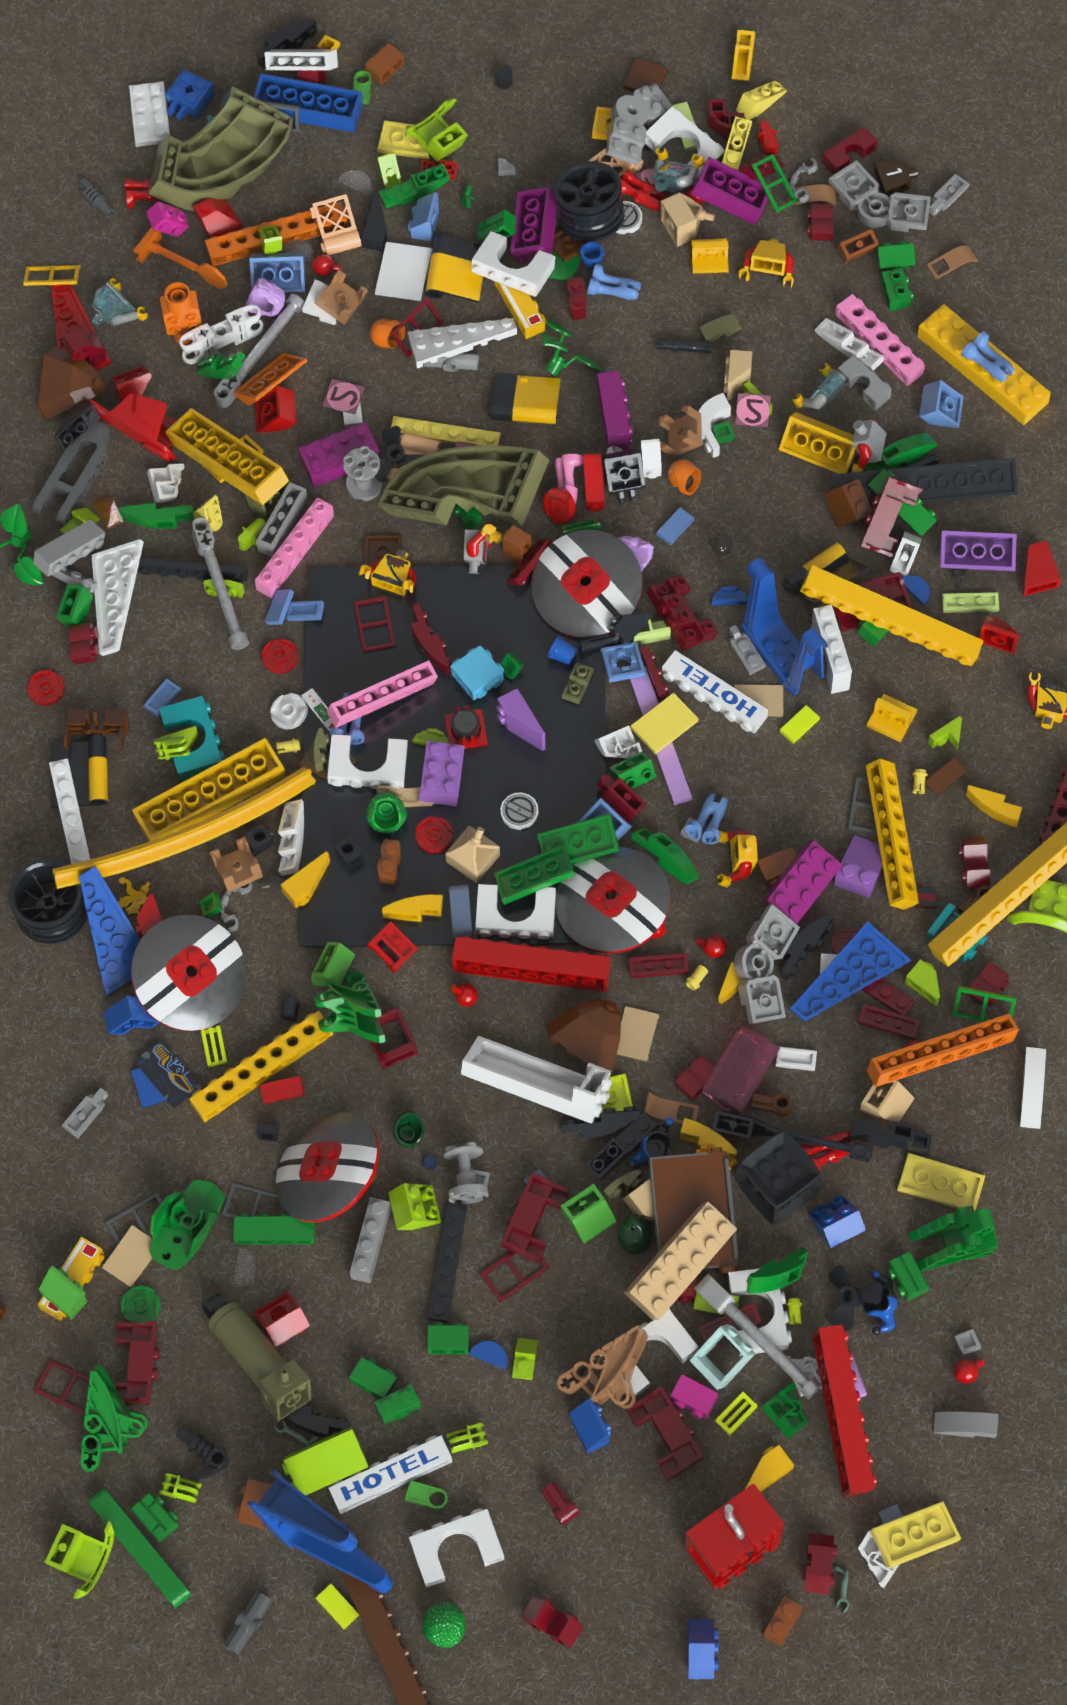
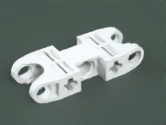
M256 305L239 308L226 314V320L211 327L206 323L181 336L179 343L180 347L184 350L182 353L184 362L187 364L199 363L204 357L208 358L211 354H218L217 349L232 342L238 345L259 335L263 331V323L259 319L261 317L260 308ZM251 310H256L258 312L254 316L248 315V312ZM253 324L260 325L256 330L250 328ZM187 339L193 341L188 346L183 345V342ZM193 352L195 354L193 359L186 358V355Z

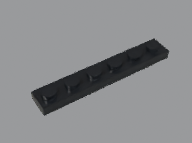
M140 558L137 570L143 575L159 574L163 577L175 575L180 578H187L188 576L200 580L211 578L206 563ZM218 564L223 579L238 583L248 580L247 567Z
M448 1203L428 1320L448 1323L468 1210L467 1205Z

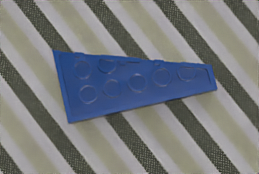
M93 866L80 874L78 878L104 993L108 995L131 980L132 957L140 938L97 867Z
M867 921L794 1003L790 1010L805 1022L912 960Z

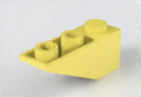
M775 80L743 93L736 111L744 113V117L747 120L758 117L784 95L787 90Z
M735 116L722 163L738 171L752 121Z
M216 495L205 501L193 512L194 520L199 517L205 518L209 522L212 532L218 531L223 523Z

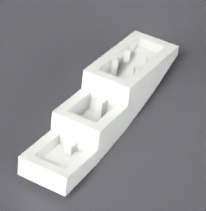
M827 318L815 329V332L848 358L854 355L857 359H861L869 370L874 371L884 361L883 355L869 349L868 343L854 337L853 331Z
M302 799L285 803L278 830L282 837L278 850L282 856L278 872L282 876L297 873L299 870L304 836V804Z
M1026 1047L1020 1127L1040 1129L1046 1049Z

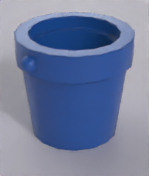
M596 242L584 244L579 251L583 265L588 270H594L596 263L601 264L602 258L605 255L602 246Z
M558 636L547 657L569 665L576 654L577 648L565 641L564 638Z

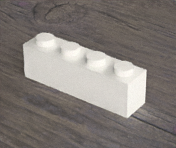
M274 49L265 52L266 70H331L338 67L337 49Z

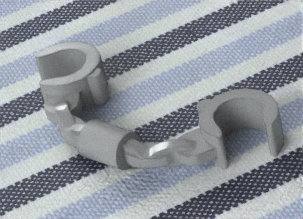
M810 158L812 166L807 167L803 163V166L799 167L790 179L789 184L796 198L804 195L799 198L801 204L809 200V193L804 187L795 189L800 173L806 172L810 175L818 169L817 162L813 158Z
M252 882L248 883L249 886L247 888L239 887L230 892L226 891L222 895L221 905L223 910L220 911L222 914L221 919L224 924L229 921L235 922L233 927L228 928V932H234L239 927L238 919L234 914L229 916L224 913V907H227L229 901L228 896L231 892L237 891L241 895L249 893L252 889Z

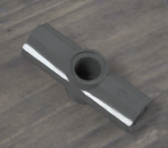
M256 1591L247 1608L242 1610L234 1623L235 1627L223 1646L239 1656L250 1637H253L262 1622L261 1619L271 1605L272 1600Z

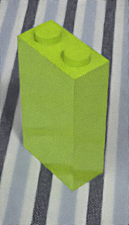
M352 1426L284 1456L285 1463H282L285 1474H290L293 1480L290 1484L305 1496L369 1467Z

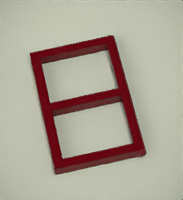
M428 297L390 333L407 358L412 355V350L408 351L396 333L409 320L416 330H421L413 316L425 304H427L438 321L432 328H439L444 323Z
M386 596L354 601L363 653L396 647ZM384 602L387 620L361 624L358 606ZM388 624L391 643L365 647L362 629Z
M513 1251L481 1272L480 1276L501 1303L550 1268L543 1258L540 1260L543 1268L526 1280L522 1278L509 1260V1258L517 1254ZM505 1262L521 1283L501 1296L486 1275Z
M50 1359L33 1392L85 1416L84 1410L65 1402L77 1377L88 1382L90 1377ZM52 1365L73 1374L61 1399L40 1390Z

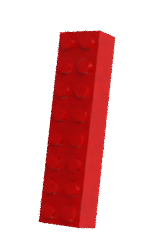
M461 936L455 939L452 956L453 971L456 973L608 992L611 957H607L605 954L590 955L584 951H577L575 953L569 952L566 949L552 950L545 946H538L537 948L530 947L524 943L514 945L507 941L491 942V940L486 938L476 940L469 936Z
M843 1325L818 1328L811 1336L820 1382L822 1384L821 1388L842 1496L845 1498L867 1494L875 1489L874 1485L877 1482L875 1473L871 1472L872 1456L867 1451L866 1446L868 1444L867 1432L863 1431L862 1426L864 1415L859 1410L858 1405L860 1403L859 1391L855 1390L854 1385L856 1383V1374L854 1370H851L852 1353L847 1349L846 1344L848 1342L847 1330L843 1329Z

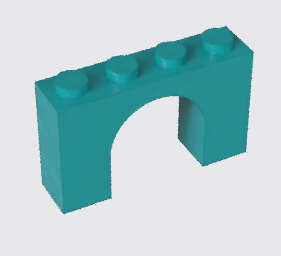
M203 696L159 708L166 732L185 726H196L206 735L201 747L190 752V755L173 757L180 781L192 778L225 760L223 750H218V746L221 745L219 736L213 733V729H216L214 719H209L208 713H211L209 702H204Z

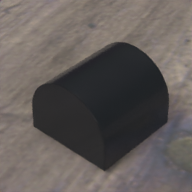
M505 65L495 74V85L500 89H508L513 84V72L508 65Z
M285 996L283 998L280 1018L297 1021L300 1003L296 997Z
M259 1120L257 1126L258 1139L278 1141L280 1124Z

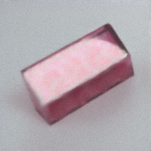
M740 1026L701 1091L726 1111L742 1113L780 1048L766 1036Z

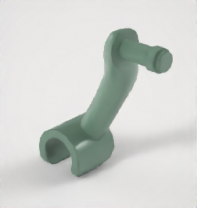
M282 1421L284 1425L283 1430H278L275 1426L278 1434L283 1435L287 1433L305 1446H309L318 1440V1437L314 1436V1438L308 1441L302 1434L287 1427L284 1421Z
M837 1566L835 1571L841 1573L843 1577L840 1586V1600H838L836 1608L840 1603H845L847 1606L843 1612L845 1613L849 1608V1602L846 1600L849 1572H845Z

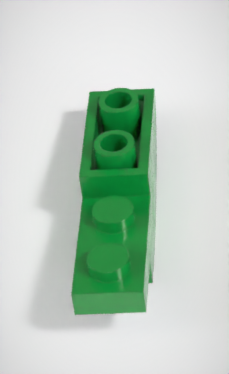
M440 164L411 175V180L378 191L379 197L385 209L398 204L405 206L437 190L450 180V176L444 164Z
M241 351L235 354L231 353L227 357L221 353L211 354L208 358L204 357L198 363L199 368L196 370V373L214 379L233 378L243 366L242 361L246 356Z
M928 433L913 435L883 448L881 461L869 463L864 469L865 471L895 469L903 463L908 465L938 445Z
M146 502L141 505L119 507L121 519L147 528L174 529L178 528L177 522L194 520L193 505L184 504L179 507H162L157 509L156 503Z
M643 827L632 833L631 839L639 846L647 849L655 857L660 858L658 865L667 873L672 874L686 885L698 880L699 875L690 859L662 831L654 834Z
M801 1247L779 1263L772 1259L767 1264H763L759 1270L754 1273L752 1272L748 1276L746 1292L748 1294L770 1292L799 1280L802 1268L805 1267L808 1250Z

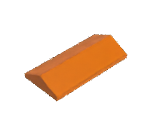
M283 353L235 390L233 394L249 406L305 364L307 359Z

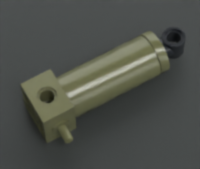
M220 1292L201 1303L203 1311L210 1319L208 1324L210 1331L261 1392V1402L277 1421H280L311 1401L310 1378L294 1359L290 1362L285 1360L238 1303L228 1304Z

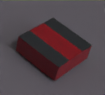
M917 888L919 904L916 905V908L935 909L936 889Z

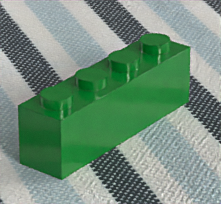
M883 469L871 481L868 488L878 496L879 492L882 491L887 476L897 477L890 470L886 472ZM917 497L916 506L903 502L897 516L921 538L937 520L935 519L936 514L929 508L926 510L922 506L923 502Z
M287 1213L279 1214V1216L259 1214L256 1217H251L250 1214H240L239 1217H234L233 1241L235 1245L315 1244L316 1223L297 1220Z

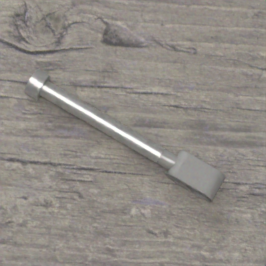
M291 294L286 300L287 306L243 361V366L233 378L222 379L215 388L214 396L218 407L227 408L236 398L233 392L242 386L241 382L295 312H301L305 302L298 295Z
M196 518L192 524V537L197 552L205 558L231 634L229 637L231 648L233 650L243 649L249 645L247 634L241 631L214 553L215 540L209 522L205 518Z
M709 1274L694 1287L721 1315L725 1312L802 1388L801 1393L807 1399H810L821 1388L822 1384L815 1377L810 1379L733 1304L736 1300Z

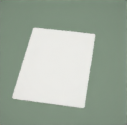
M386 242L375 295L421 301L432 248Z

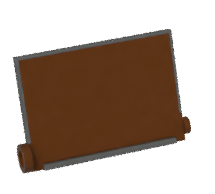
M722 1147L710 1148V1152L648 1158L657 1254L702 1202L708 1201L735 1226L729 1159H727V1151H722ZM736 1231L703 1269L718 1268V1274L738 1271Z

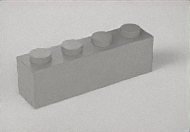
M289 482L256 540L258 552L273 557L285 541L308 500L305 488Z
M90 519L35 550L33 564L47 577L58 573L62 568L72 565L76 560L86 557L95 549L101 548L104 544L105 532Z
M370 1197L350 1269V1276L353 1280L371 1284L391 1210L389 1201Z

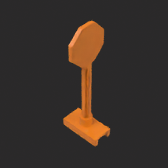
M152 227L133 250L134 253L138 254L136 260L140 263H143L149 254L153 252L192 271L198 272L209 284L218 289L225 288L228 285L226 278L215 267L207 263L198 266L196 263L162 247L159 244L162 239L161 232L152 229Z

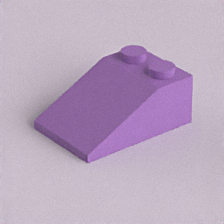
M515 689L497 698V718L500 724H504L507 730L541 751L545 750V733L519 690Z
M854 835L842 859L841 864L843 866L835 876L834 886L871 898L883 868L880 847L878 843Z

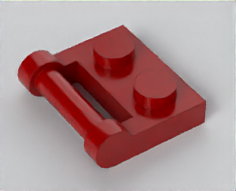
M391 921L367 944V947L370 950L372 949L390 967L393 973L418 950ZM381 939L400 957L397 962L378 945Z

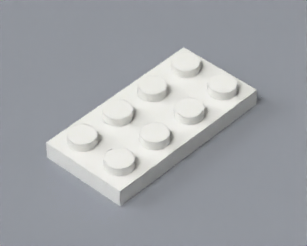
M164 81L130 85L136 147L160 144L166 134L170 135Z

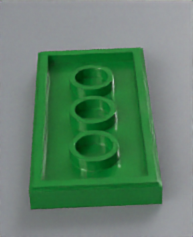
M611 814L537 834L541 853L565 844L572 865L620 851Z
M563 844L494 873L501 900L505 905L573 877L575 872L567 847Z

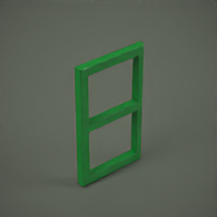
M773 154L752 164L776 213L798 202ZM771 160L780 179L766 185L757 166ZM782 182L792 201L778 207L769 188Z
M958 986L952 1016L980 1022L991 1020L984 1017L988 998L1012 1002L1009 1013L1013 1018L1017 997ZM961 992L984 996L980 1017L957 1012Z

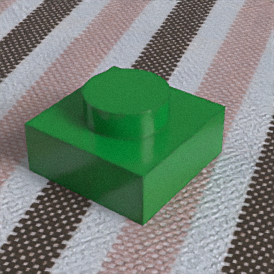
M729 421L712 426L711 430L718 444L735 439Z
M507 653L500 663L504 670L503 673L510 680L515 679L524 665L512 653Z
M215 892L199 901L203 917L209 919L223 910L219 895Z

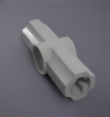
M460 353L449 358L443 356L437 358V362L430 363L428 361L423 363L425 367L443 368L449 372H455L458 369L478 370L479 354Z

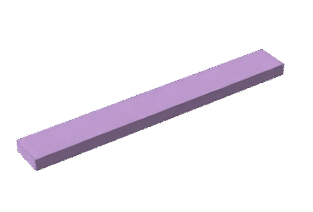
M644 667L646 676L629 679L642 717L659 704L646 667ZM671 742L659 751L656 757L673 805L691 801L692 796L674 745Z

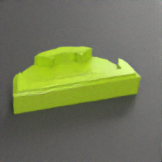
M432 728L417 733L413 739L414 744L425 747L427 740L449 743L442 731Z

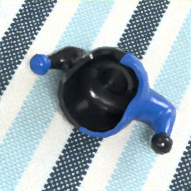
M667 1117L665 1122L659 1125L656 1131L650 1132L643 1137L640 1149L631 1157L628 1163L630 1168L641 1166L648 1161L649 1157L669 1155L670 1138L668 1132L669 1126L673 1124L672 1118Z
M873 1271L871 1277L878 1279L883 1285L882 1299L878 1304L863 1302L862 1307L865 1314L881 1318L883 1325L881 1327L875 1326L872 1329L874 1335H879L895 1328L893 1312L897 1307L898 1299L893 1290L892 1280L881 1275L878 1271Z

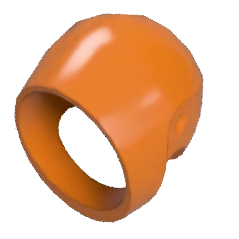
M389 319L375 321L370 328L372 342L382 348L397 347L396 341L390 340V333L392 328L401 322L398 320L390 321ZM405 326L398 333L401 341L405 336Z
M685 459L677 460L669 467L668 479L674 487H679L682 494L692 495L700 484L701 472L691 461ZM691 475L694 481L691 487L686 490V482Z

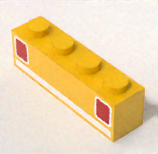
M494 281L495 287L525 339L544 332L546 318L543 314L539 313L537 302L531 299V295Z
M81 1237L61 1268L69 1275L68 1278L71 1282L76 1280L83 1287L85 1283L88 1284L92 1279V1272L95 1267H99L103 1262L104 1252L101 1247ZM44 1296L38 1303L40 1310L59 1321L63 1317H67Z

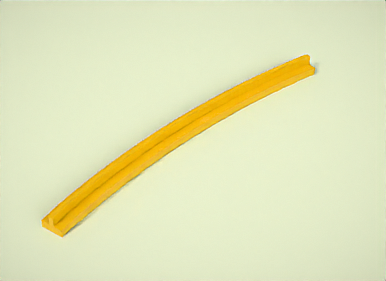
M302 767L251 798L194 825L119 852L54 868L52 872L56 887L59 889L80 884L78 876L93 866L97 867L104 878L147 865L200 845L281 805L315 784L316 780L311 775L312 771L310 769Z

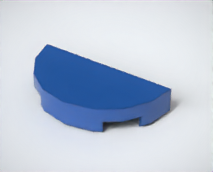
M904 576L903 580L906 590L924 607L930 595L928 584L918 576Z
M725 586L713 595L712 605L747 604L748 597L738 587Z
M479 1342L469 1352L470 1356L505 1370L507 1369V1354L502 1346L496 1342Z

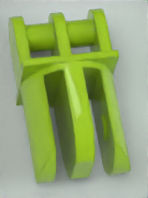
M257 518L247 528L242 527L243 533L238 537L240 550L246 551L253 544L257 547L256 540L266 525L264 519Z
M169 736L168 738L155 739L153 743L157 746L155 750L159 753L158 759L169 760L171 757L190 755V750L186 749L188 747V743L185 742L187 740L186 737L171 738Z
M483 1423L467 1425L465 1429L446 1434L447 1438L451 1439L449 1440L452 1447L450 1449L451 1454L488 1444V1440H485L486 1432L482 1430ZM476 1429L477 1433L471 1435L470 1431ZM479 1438V1442L473 1443V1439Z
M165 1473L166 1479L165 1482H162L163 1488L159 1491V1494L174 1498L175 1500L178 1498L196 1503L197 1499L192 1496H198L199 1492L192 1487L201 1488V1483L183 1479L180 1475L176 1476ZM171 1480H176V1484H171ZM169 1488L174 1489L173 1493L168 1492Z

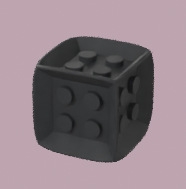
M786 1131L772 1136L748 1154L737 1166L735 1175L736 1181L747 1198L762 1216L773 1225L783 1221L810 1201L821 1189L823 1180L822 1174L814 1161Z

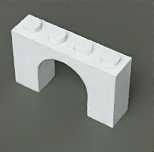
M671 107L646 131L645 144L655 153L658 147L661 148L668 140L675 137L691 140L696 145L697 155L699 157L702 155L705 162L708 157L720 162L725 153V150L719 143L714 142L706 132H702L694 122L689 121L681 111L676 110L674 107ZM691 160L687 165L694 166V162ZM685 166L683 176L688 174L690 166ZM698 167V170H699V171H698V174H697V176H696V178H695V180H694L695 183H696V181H697V178H698V176H699V173H700L702 167Z
M491 231L472 259L471 272L536 297L554 270L555 256L539 250L528 266L520 269L508 268L499 261L506 251L507 237Z
M832 605L814 608L811 628H816L828 644V648L824 646L827 661L826 679L830 692L833 694L849 690L852 669Z
M332 734L328 784L333 786L350 785L354 788L366 786L372 789H377L379 786H389L396 789L404 788L408 740L389 739L387 759L384 765L378 770L364 772L355 768L350 761L351 736Z
M478 884L476 935L482 937L497 935L502 938L518 936L521 939L538 937L541 940L553 938L556 888L546 887L537 891L535 909L531 916L520 922H512L504 919L497 910L498 885Z
M759 1269L728 1272L730 1295H753L746 1292L747 1278L752 1272L754 1273ZM780 1289L754 1294L766 1298L774 1311L772 1320L766 1326L759 1329L780 1350H788L789 1343H792L791 1332L786 1330V1324L789 1323L787 1311H783L782 1304H786L784 1292H780ZM743 1330L738 1331V1335L751 1344L752 1350L756 1354L765 1353Z
M670 1309L659 1320H653L649 1324L645 1322L640 1326L648 1334L647 1341L658 1340L665 1343L682 1364L698 1352V1345ZM637 1365L634 1368L631 1379L635 1397L650 1388V1382Z
M479 1508L472 1511L469 1516L463 1517V1515L452 1518V1522L447 1524L443 1522L437 1523L430 1530L424 1531L421 1529L412 1533L409 1540L426 1588L446 1581L438 1559V1549L442 1541L450 1535L464 1534L471 1537L478 1546L485 1567L505 1560L488 1509L483 1510Z

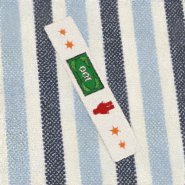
M313 689L301 695L329 732L335 728L327 714L328 707Z

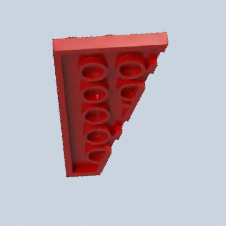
M51 285L57 347L67 351L64 347V334L78 329H83L89 334L96 332L72 285ZM106 353L105 361L91 366L95 370H99L110 365L111 361Z

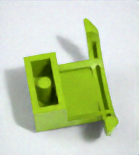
M456 99L446 100L428 118L413 127L408 125L405 130V137L408 139L415 137L436 162H439L440 159L445 158L461 147L468 136L457 122L449 126L442 118L455 104Z
M1046 880L1032 893L1028 912L1011 913L1007 916V920L1014 925L1019 923L1042 924L1067 933V885Z
M108 1521L104 1530V1543L62 1524L44 1563L85 1581V1584L77 1589L73 1599H79L92 1590L106 1565L114 1542V1529L110 1521Z

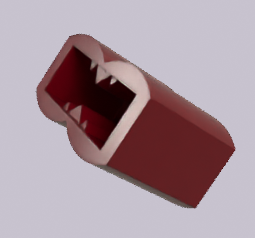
M811 204V209L807 210V220H811V224H808V235H811V241L833 240V205Z
M582 277L569 278L567 281L569 315L572 320L585 319L587 315V299L585 296L584 280Z
M91 622L69 626L70 660L75 665L94 662L97 660V655H99V648L96 644V638H98L99 634L97 628Z
M990 962L969 988L998 994L1000 990L1004 992L1010 984L1008 981L1010 975ZM966 993L967 996L983 1006L984 996ZM988 998L987 1006H992L997 999Z
M703 1055L699 1058H693L688 1065L689 1068L685 1072L683 1070L680 1071L675 1077V1087L691 1101H694L719 1076V1069Z

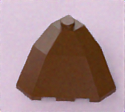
M55 346L41 356L43 367L42 373H39L38 387H40L39 397H37L36 405L44 420L72 409L79 402L90 400L106 388L99 373L84 359L73 362L67 351Z
M597 999L580 1003L546 1025L550 1041L554 1044L559 1043L567 1048L565 1052L577 1061L581 1059L587 1064L591 1063L610 1070L611 1076L621 1037V1014L617 1002Z

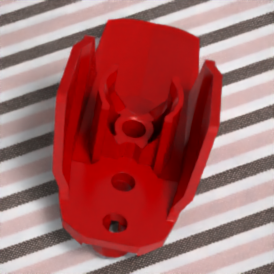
M129 394L109 412L92 399L88 401V403H93L103 420L140 443L150 452L166 461L176 458L173 452L169 450L172 447V443L165 431L179 419L165 415L167 409L165 402L137 394Z

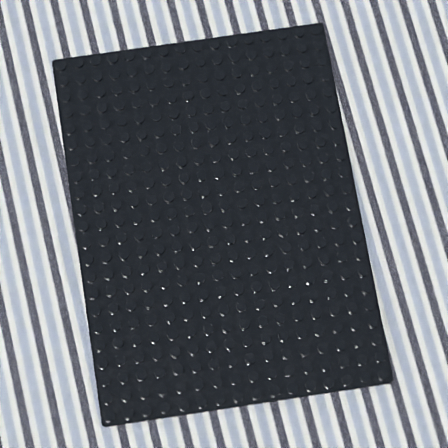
M469 565L411 566L415 571L417 582L413 587V593H410V590L407 589L405 596L373 586L371 575L369 579L365 578V574L359 575L360 567H311L308 569L307 601L322 600L324 602L322 620L306 621L305 693L313 689L328 708L330 704L341 700L344 693L352 695L429 661L420 650L411 631V623L416 622L412 606L420 604L421 610L425 609L428 617L426 624L427 626L431 625L433 634L438 633L439 638L444 639L446 645L444 652L450 656L452 663L456 659L464 657L470 649L481 645L484 650L487 649L491 653L495 663L498 662L500 664L507 653H512L524 665L515 679L510 680L503 673V681L498 687L491 688L484 697L473 701L451 675V670L449 674H445L431 663L438 676L433 685L361 716L360 731L364 733L365 739L362 744L351 745L350 761L352 765L364 772L378 770L387 759L388 740H408L404 788H416L421 786L426 747L413 743L415 735L428 728L442 731L448 739L444 715L455 713L454 710L457 707L464 709L466 705L471 707L472 710L482 709L488 745L464 749L456 807L441 804L405 807L407 811L405 822L394 833L375 831L365 817L371 799L379 794L377 789L366 786L354 788L350 785L333 786L328 784L330 739V745H326L327 752L324 753L326 763L323 764L324 771L316 772L314 760L315 737L319 728L323 727V732L328 734V737L329 731L306 703L308 712L304 721L303 767L312 771L311 775L316 781L315 784L302 791L304 836L300 870L326 851L329 853L330 863L309 902L304 906H300V947H325L327 942H340L345 947H367V944L390 921L415 946H454L455 939H453L449 886L468 885L472 939L480 940L486 938L491 940V942L507 941L514 945L521 943L528 945L577 944L562 929L556 909L554 937L547 940H541L538 937L521 939L518 936L502 938L497 935L482 937L476 935L475 928L478 884L497 885L494 873L542 854L537 837L538 833L578 823L603 795L597 788L596 783L603 775H606V757L601 754L594 740L606 735L605 667L600 652L601 648L580 653L577 648L578 641L590 638L582 639L564 635L545 622L539 614L532 597L531 581L533 571L528 575V579L524 584L510 585L506 580L518 565H480L479 574L468 573ZM588 577L583 578L581 585H589L591 579ZM386 596L396 647L363 653L353 602ZM384 602L358 606L361 624L387 620ZM388 624L362 629L365 647L391 643ZM558 636L564 638L565 641L577 648L576 654L569 665L547 657ZM576 662L594 668L580 704L562 699V693ZM515 689L519 690L545 733V750L541 751L507 730L504 724H500L497 718V698ZM351 721L347 725L348 733L350 732ZM513 793H525L535 799L538 804L539 815L531 827L516 830L508 827L503 822L500 808L507 796ZM429 816L444 818L453 829L451 845L440 853L431 854L423 851L415 839L417 825L422 819ZM468 826L475 830L478 827H482L485 830L483 835L500 846V856L477 884L446 863V852ZM349 835L363 851L364 860L350 870L346 868L335 854L334 845H336L339 839L346 838ZM385 839L399 841L401 848V861L397 867L398 878L394 885L379 882L377 866L382 857L381 846ZM346 849L344 853L348 854L351 853L353 850ZM559 882L549 887L556 888L557 890ZM498 889L497 910L504 919L512 922H520L527 919L535 909L536 892L504 905ZM420 895H443L442 917L422 915V922L383 918V907L393 902ZM382 939L378 942L379 946H388Z

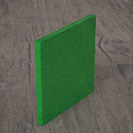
M552 251V255L555 256V267L549 278L565 281L573 278L581 260V255H577L564 262Z

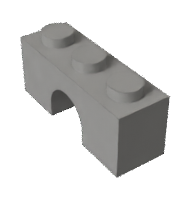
M853 355L838 367L837 371L842 372L846 377L844 384L848 388L856 383H863L867 386L863 391L862 400L874 411L891 398L892 389L890 385L878 378V375L873 370H869L861 359H857Z

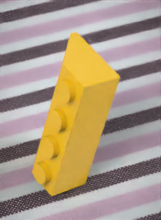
M797 412L790 416L779 447L780 451L838 474L848 473L858 453L852 442L854 435Z

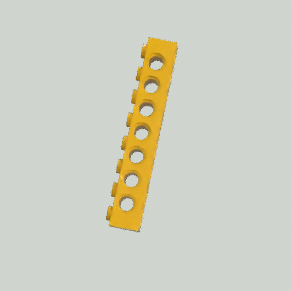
M878 759L866 765L889 906L905 910L919 904L896 768L895 763Z
M320 1011L310 1013L303 1022L292 1025L288 1032L276 1036L269 1045L260 1047L256 1054L244 1058L235 1068H229L219 1079L210 1081L206 1088L195 1091L189 1100L203 1122L205 1123L334 1035L333 1032H323L319 1029L318 1022L324 1018ZM308 1029L314 1031L311 1035L304 1034ZM292 1040L298 1041L295 1046L288 1045ZM276 1051H280L282 1053L278 1057L272 1056V1054ZM260 1062L265 1063V1066L262 1068L256 1067ZM244 1073L249 1074V1077L246 1079L240 1078ZM228 1084L233 1085L230 1090L223 1089ZM209 1096H217L214 1101L207 1100Z

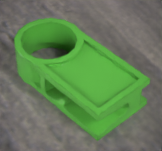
M364 70L355 74L353 90L362 92L363 104H370L372 80L370 73ZM360 77H367L369 79L366 83L357 82V79Z
M410 1480L405 1501L434 1510H441L446 1507L448 1497L441 1488ZM433 1493H442L445 1496V1502L440 1506L432 1505L430 1497Z

